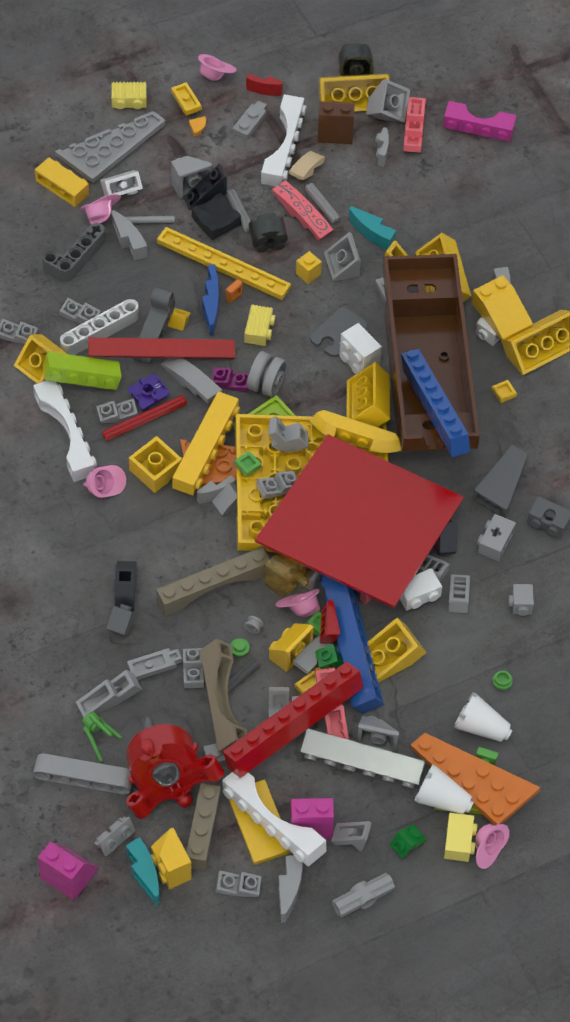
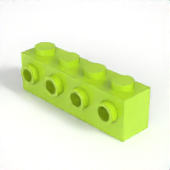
M47 351L43 362L44 380L117 390L121 380L119 361Z

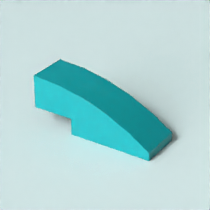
M352 206L349 208V221L358 232L370 242L388 250L396 239V230L384 226L383 219Z
M138 837L126 845V855L133 862V865H131L132 876L154 904L157 905L159 904V884L156 868L147 847L141 838Z

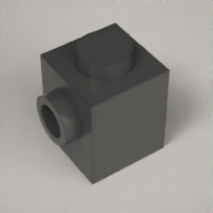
M125 604L113 606L106 629L123 635H129L136 612L131 611L132 607Z

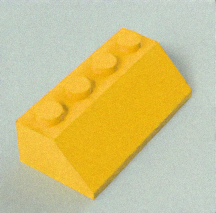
M389 74L318 77L320 101L355 103L354 111H367L369 97L383 79L389 80Z
M440 233L415 252L416 255L457 254L463 302L472 297L456 240ZM425 286L426 293L436 290L433 286Z
M559 310L533 323V326L504 341L501 340L506 356L521 375H525L570 351V311Z
M375 361L347 380L346 417L379 427L390 420V375Z

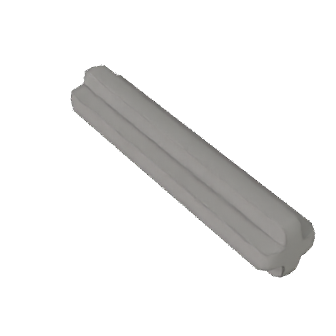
M313 183L307 184L305 191L333 224L339 222L340 216Z
M227 190L226 197L232 208L240 213L241 226L248 233L251 220L235 190Z

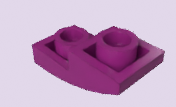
M214 367L211 380L220 388L249 392L247 388L249 373L233 372L232 368Z

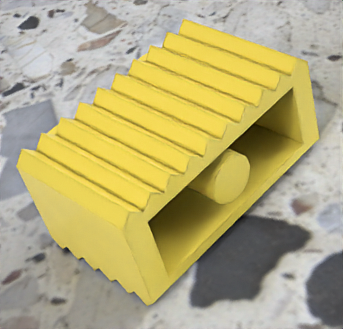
M112 82V108H147L146 82Z
M251 305L244 333V343L266 346L267 340L271 341L272 330L270 326H274L276 315H273V308Z

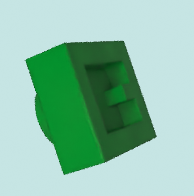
M334 644L315 651L318 665L321 669L329 666L336 670L343 663Z

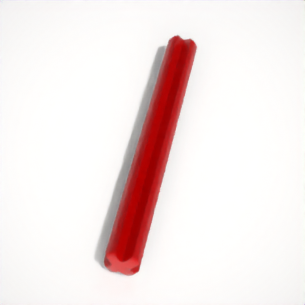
M183 395L178 396L102 431V436L105 441L111 440L187 405L186 398Z

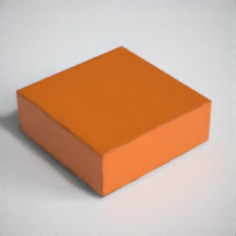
M237 279L226 288V301L231 304L242 294V281Z

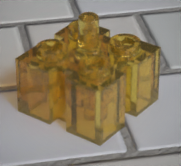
M281 554L274 555L265 564V573L267 574L265 576V586L283 598L287 593L290 594L294 590L295 582H299L304 587L309 584L310 581L306 578L308 567Z

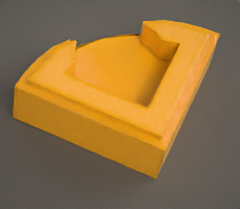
M205 116L189 120V126L194 137L200 135L206 127Z

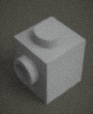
M513 584L512 593L508 597V606L512 607V614L520 616L532 615L534 606L533 584Z

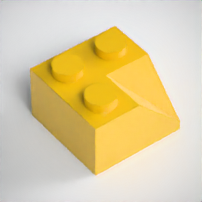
M156 436L129 457V470L156 493L170 482L182 458Z
M171 828L151 846V857L154 865L160 871L158 872L159 879L162 884L166 883L168 889L192 880L191 861L174 828Z

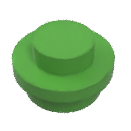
M242 638L233 640L231 642L232 654L238 658L244 657L250 650L249 643Z
M499 671L493 676L492 682L497 689L507 690L511 687L513 679L507 671Z

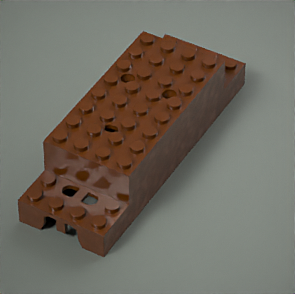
M457 254L384 257L383 279L386 297L384 320L396 434L401 438L402 452L447 450L403 372L401 353L419 349L468 432L470 449H478L480 433ZM417 286L418 293H410L407 289ZM425 286H433L436 290L426 293Z

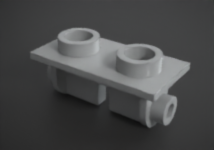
M130 817L119 818L109 827L110 833L105 831L95 838L93 844L97 849L101 848L104 857H107L136 831Z

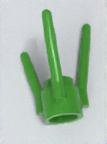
M92 711L85 715L82 720L85 725L83 730L87 734L99 762H103L91 732L96 733L102 729L108 736L113 734L118 739H122V736Z

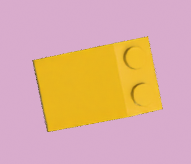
M504 275L473 290L471 304L502 341L533 326L514 287Z
M399 618L393 620L368 641L378 683L413 665L427 653L407 625Z

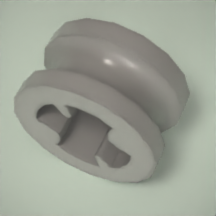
M249 616L247 622L244 623V628L252 634H259L260 629L264 626L263 622L255 616Z

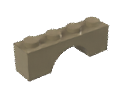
M200 784L186 851L191 861V869L206 871L214 822L221 799V786Z

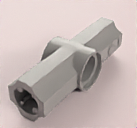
M384 873L369 882L362 881L351 888L350 892L332 900V905L336 914L342 918L359 908L366 909L372 906L378 898L395 890V885L391 876Z

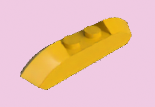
M326 410L317 412L310 419L314 427L326 436L329 434L344 442L358 445L361 448H367L370 451L379 453H392L401 450L400 441L396 433Z

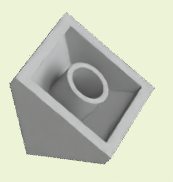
M348 232L324 252L333 281L360 277L361 260L352 233Z

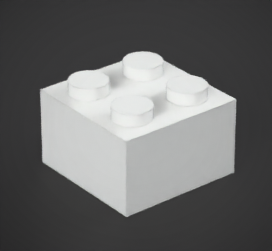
M359 323L341 333L340 358L351 367L355 374L375 361L380 365L382 346Z

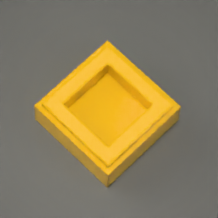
M509 380L492 386L491 390L500 404L517 397V392Z

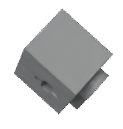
M494 514L492 520H488L484 530L486 531L484 535L480 534L478 538V553L499 562L514 534L516 522Z

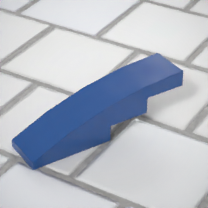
M215 264L208 265L209 280L205 281L206 295L202 296V309L210 336L214 335L219 309V288Z

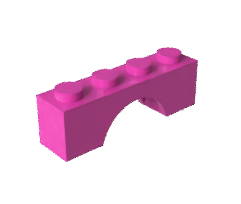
M449 101L444 115L443 128L511 142L517 115L499 112L491 118H477L469 113L466 104Z

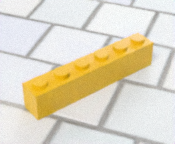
M219 391L217 392L172 477V488L193 496L196 490L201 488L204 475H208L210 471L211 461H215L219 446H223L225 442V434L227 431H231L233 419L236 417V414L240 413L241 407H239L238 398Z

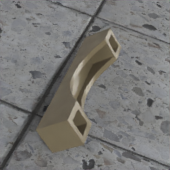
M260 547L156 589L157 603L164 616H168L183 610L192 601L217 587L237 581H254L271 574V560L264 548Z
M216 638L202 648L200 653L218 752L223 753L224 750L247 734V728L243 727L235 719L229 704L228 681L234 662L231 644Z

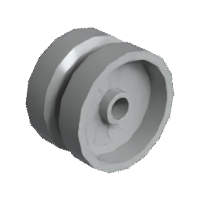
M260 351L251 367L247 388L254 392H259L262 389L263 395L270 398L276 396L286 374L287 360L280 357L273 359L270 353Z

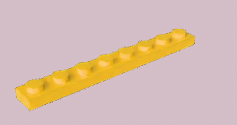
M165 227L157 238V244L205 266L215 264L216 271L236 280L239 279L243 283L280 300H283L291 289V283L168 227Z

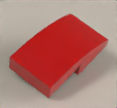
M249 74L246 78V90L262 95L281 96L283 94V82L270 76L263 80L258 76Z

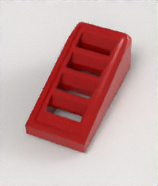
M328 600L322 608L321 644H333L341 634L333 600Z

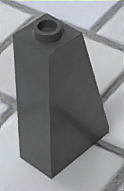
M511 445L475 488L473 501L492 513L506 518L525 469L528 454L523 449Z

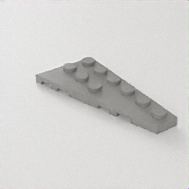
M152 111L135 118L131 123L126 125L125 123L120 124L114 130H105L86 138L82 143L77 145L75 143L71 144L65 150L59 149L55 151V156L91 183H94L165 126L166 120Z

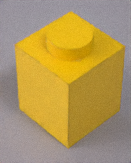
M310 251L296 260V275L307 284L311 283L321 275L322 261Z

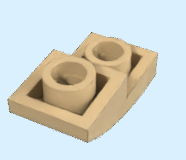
M309 151L292 166L289 174L299 180H304L313 175L314 168L324 163L325 157Z

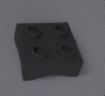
M222 193L215 195L205 204L191 208L193 220L211 240L241 225L240 213L229 205Z

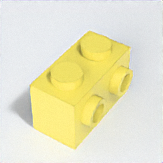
M449 813L444 859L469 862L470 855H474L475 842H472V836H476L477 824H474L473 815Z

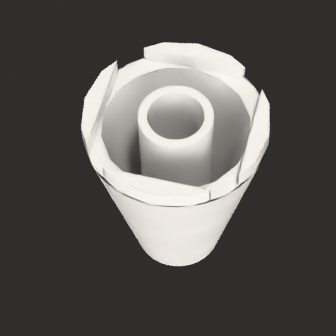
M473 692L468 698L469 703L464 705L454 728L502 742L503 739L507 741L512 732L510 729L511 724Z
M433 764L414 799L417 803L458 814H464L465 811L469 813L474 803L471 801L472 796Z

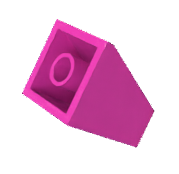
M333 798L290 800V824L312 828L324 839H332L334 821Z
M51 841L38 856L40 878L72 900L77 898L99 870L98 866L67 846Z

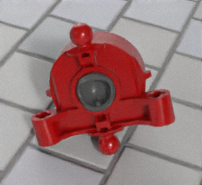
M145 717L146 722L144 718L141 720L143 730L133 737L126 752L130 771L128 780L140 788L128 796L126 803L138 819L147 817L160 802L166 799H177V804L180 807H189L193 801L191 794L188 793L192 786L199 782L218 781L224 775V769L214 755L209 754L198 759L196 751L199 746L197 742H193L192 737L187 731L170 724L154 725L152 717Z

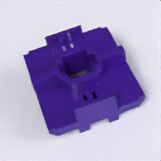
M154 373L145 379L140 378L138 383L127 388L132 398H134L142 410L170 395L164 383Z

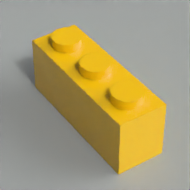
M48 157L35 169L36 182L72 206H78L89 196V183L75 175L71 170L61 166L58 161Z

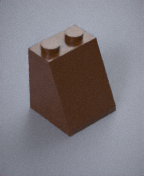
M320 101L319 143L352 144L355 103Z

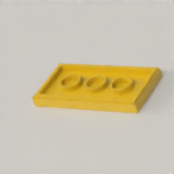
M265 779L255 782L257 794L263 805L272 814L281 819ZM228 799L254 865L292 853L289 849H284L279 840L274 836L271 837L262 825L256 824L246 811H241L236 802Z

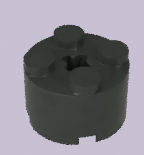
M354 43L342 46V50L338 55L341 76L373 74V57L367 44Z
M265 213L257 216V220L254 222L252 220L249 222L252 244L258 253L266 252L267 249L272 248L281 250L285 247L288 236L284 219L281 215L277 217L276 213Z

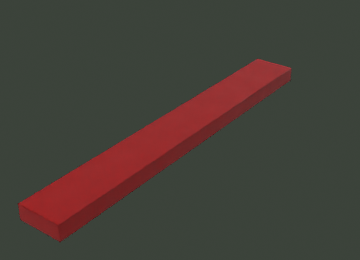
M88 337L87 339L88 357L235 358L234 340Z

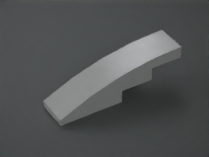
M168 358L161 363V366L184 389L187 387L195 396L199 395L207 404L214 400L218 391L222 392V389L208 376L185 359Z

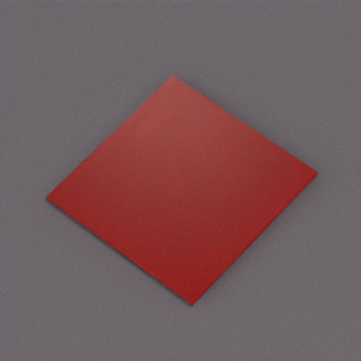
M327 434L262 528L255 542L395 608L463 501L464 496Z

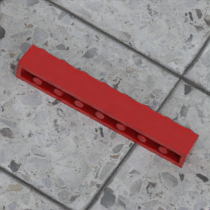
M345 662L223 751L227 768L239 778L254 769L364 688L360 671L350 663Z

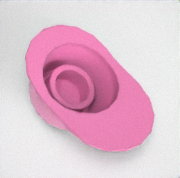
M206 54L198 56L201 62L200 73L209 80L217 81L225 73L237 71L234 66L220 61L213 56Z
M111 194L104 196L90 204L81 207V211L86 212L90 224L103 223L110 218L111 206L120 200V195Z
M117 465L98 467L88 474L83 485L96 497L115 496L124 490L126 475L122 468Z
M314 589L306 593L288 596L279 600L276 606L289 607L295 615L300 617L311 616L320 611L316 595L320 590Z
M487 824L479 829L475 838L477 849L476 863L478 867L486 869L496 860L498 854L508 841V826L504 824L496 826Z

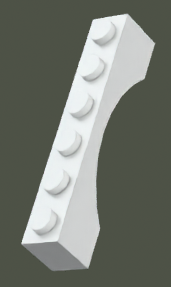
M285 94L283 96L280 106V120L284 124L287 135L280 148L265 159L261 171V184L278 186L283 181H287V167L290 168L292 157L290 156L295 153L296 144L294 142H298V128H302L303 118L301 117L305 116L307 109L302 97Z
M44 381L33 385L34 396L40 410L56 418L69 435L70 448L66 460L67 468L73 481L76 482L87 478L88 474L97 467L95 457L89 454L90 448L87 441L84 442L82 439L83 432L81 428L76 426L77 421L74 413L69 411L70 405L67 398L64 399L62 396L63 390L61 385H57L56 382Z
M232 772L222 780L223 794L228 799L236 802L241 811H246L256 824L262 825L271 837L274 836L279 840L281 846L286 850L289 849L299 862H304L309 867L326 852V840L314 829L287 823L276 817L263 805L257 794L255 779L251 774L247 773L239 778Z

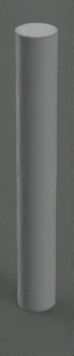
M174 216L125 217L132 224L175 223Z

